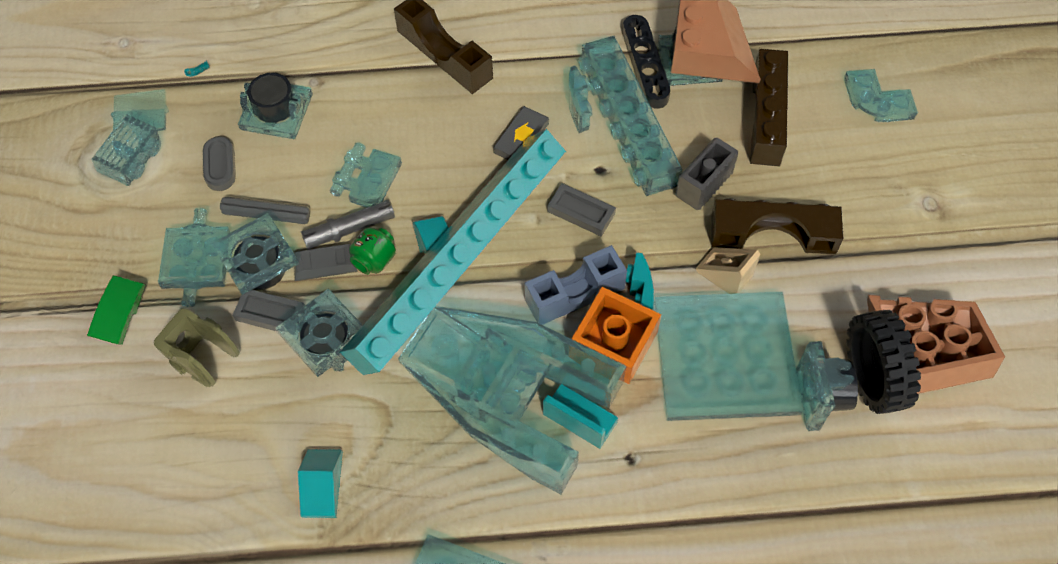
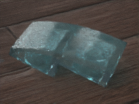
M575 65L570 67L569 108L578 133L589 130L590 117L593 113L591 105L587 100L588 92L590 91L589 80L586 75H581Z

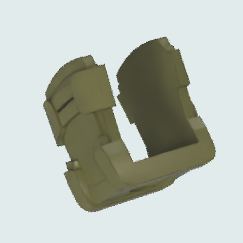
M183 308L178 311L155 338L154 346L169 359L170 365L182 375L187 372L192 375V379L206 387H213L216 383L203 365L190 355L191 351L203 338L218 346L232 357H238L240 352L233 341L222 331L221 326L208 317L202 320L195 313ZM185 331L183 340L176 345L178 336Z

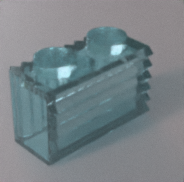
M125 114L91 160L96 171L126 186H130L134 179L137 180L141 177L145 168L144 164L147 163L148 159L156 156L159 152L161 140L158 131L154 126Z

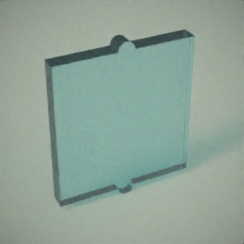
M165 89L115 95L114 112L111 113L114 136L166 130V113L169 112V109L166 106Z

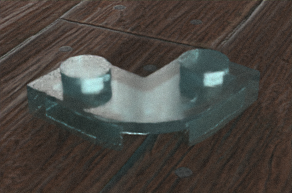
M875 69L846 72L844 80L851 104L855 110L860 108L864 112L876 116L875 121L877 122L915 119L918 111L910 89L882 92Z

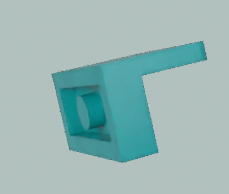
M560 384L552 397L547 395L543 400L544 416L601 449L618 422L617 416L563 384Z

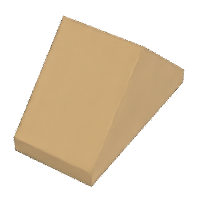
M713 248L696 267V270L700 275L736 298L753 277L761 254L758 250Z

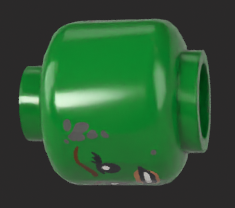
M375 228L364 229L349 247L350 262L364 274L380 273L396 254L393 236L383 228L378 230Z

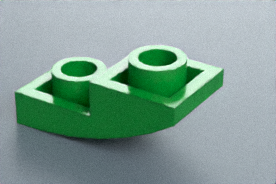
M113 275L99 301L87 336L123 345L131 316L137 313L145 284Z

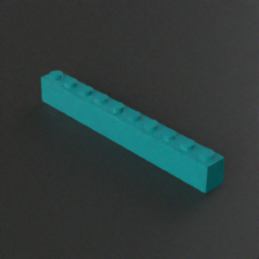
M547 129L528 137L343 347L340 353L362 375L379 373L564 155L565 149Z

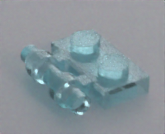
M355 143L352 150L347 151L342 169L335 173L330 193L340 197L344 189L351 191L348 195L350 202L368 208L383 202L402 162L401 157L373 149L369 158L362 155L366 147L361 143ZM355 168L362 170L358 179L351 177Z

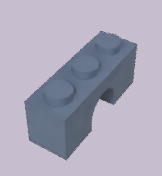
M611 245L583 257L582 266L575 273L567 277L558 278L553 270L525 282V301L538 325L541 326L593 303L602 287L615 293L625 289L627 269Z

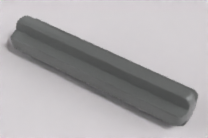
M223 197L220 203V210L225 215L297 224H308L310 218V210L307 206L234 197Z

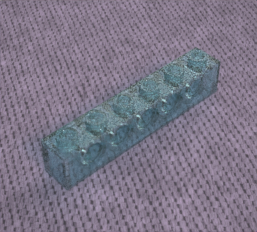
M615 36L582 44V57L578 59L582 74H587L591 93L593 96L597 95L600 111L603 117H608L610 121L611 134L614 140H619L621 144V153L626 163L630 162L635 184L638 187H642L646 196L677 187L679 176L682 174V167Z

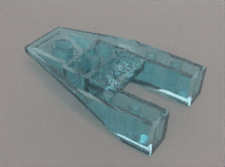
M435 306L423 320L398 358L405 369L469 436L530 479L560 495L564 492L578 466L579 452L520 422L521 417L544 378L559 385L563 384L581 396L609 409L624 383L626 372L625 365L537 322Z

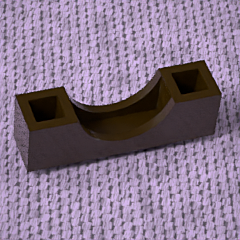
M405 0L394 8L397 31L472 95L493 79L492 56L473 40L466 45L454 40L441 25L434 9L424 0Z
M759 48L755 65L761 80L760 83H753V93H756V107L751 137L750 164L780 167L787 147L788 51Z
M733 198L716 199L711 215V247L743 249L746 241L755 233L763 230H779L794 237L800 243L805 253L836 255L844 239L842 207L830 206L828 204L807 205L796 202L773 203L764 200L738 201Z

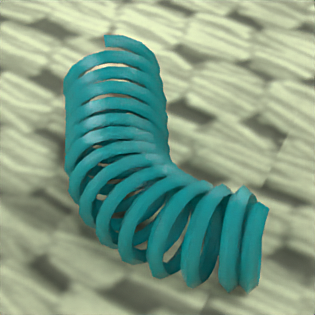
M206 60V62H202L195 68L185 69L184 73L186 76L193 77L198 75V73L200 74L201 71L207 70L210 66Z

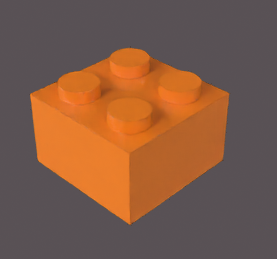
M602 287L571 339V356L630 384L658 333L662 314Z

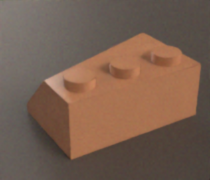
M679 1L671 73L760 83L761 79L737 8L730 1Z
M868 295L867 297L869 312L892 310L893 313L899 315V320H903L905 323L904 331L909 330L912 336L910 344L914 343L916 347L914 357L919 359L920 364L916 366L917 370L921 372V380H917L921 385L920 392H917L918 394L994 378L1005 358L976 302L934 299L932 303L912 302V298L898 297L897 301L881 300L880 296Z

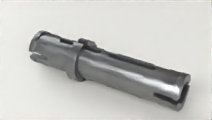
M389 200L335 220L333 218L326 219L327 223L301 231L307 250L332 240L334 242L341 241L343 236L383 221L394 219L395 214L392 206H389Z

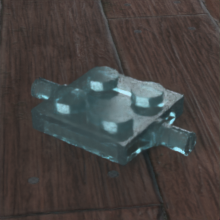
M198 208L194 209L193 224L182 228H166L158 284L161 289H184L181 304L189 307V304L191 307L195 306L197 289L225 287L231 232L228 226L211 227L205 225L207 210L200 208V211Z

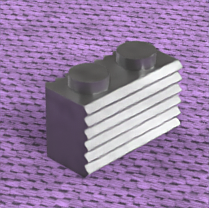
M714 138L679 176L675 195L694 209L701 210L702 206H705V203L709 201V198L716 194V190L723 186V182H726L730 175H733L738 150L721 139Z

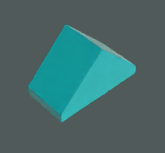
M342 449L307 450L298 469L300 515L302 518H337L343 457Z

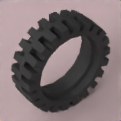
M879 310L854 316L849 322L850 328L847 329L849 339H846V346L850 349V351H847V356L855 368L859 386L858 393L860 397L863 396V402L866 406L869 405V409L875 412V414L891 413L913 407L919 398L917 392H920L921 385L917 380H921V372L916 368V366L920 365L919 359L914 357L916 347L914 343L910 344L912 336L909 330L904 331L905 323L903 320H899V315L893 313L892 310Z

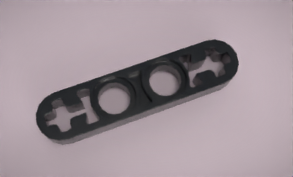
M641 15L628 16L623 22V38L643 100L651 108H663L669 102L670 85L649 23ZM634 27H636L637 30H640L638 37H636ZM644 46L650 51L646 54H641L635 49ZM652 68L657 73L653 76H648L642 70ZM654 85H656L658 95L661 96H657L655 93H652Z

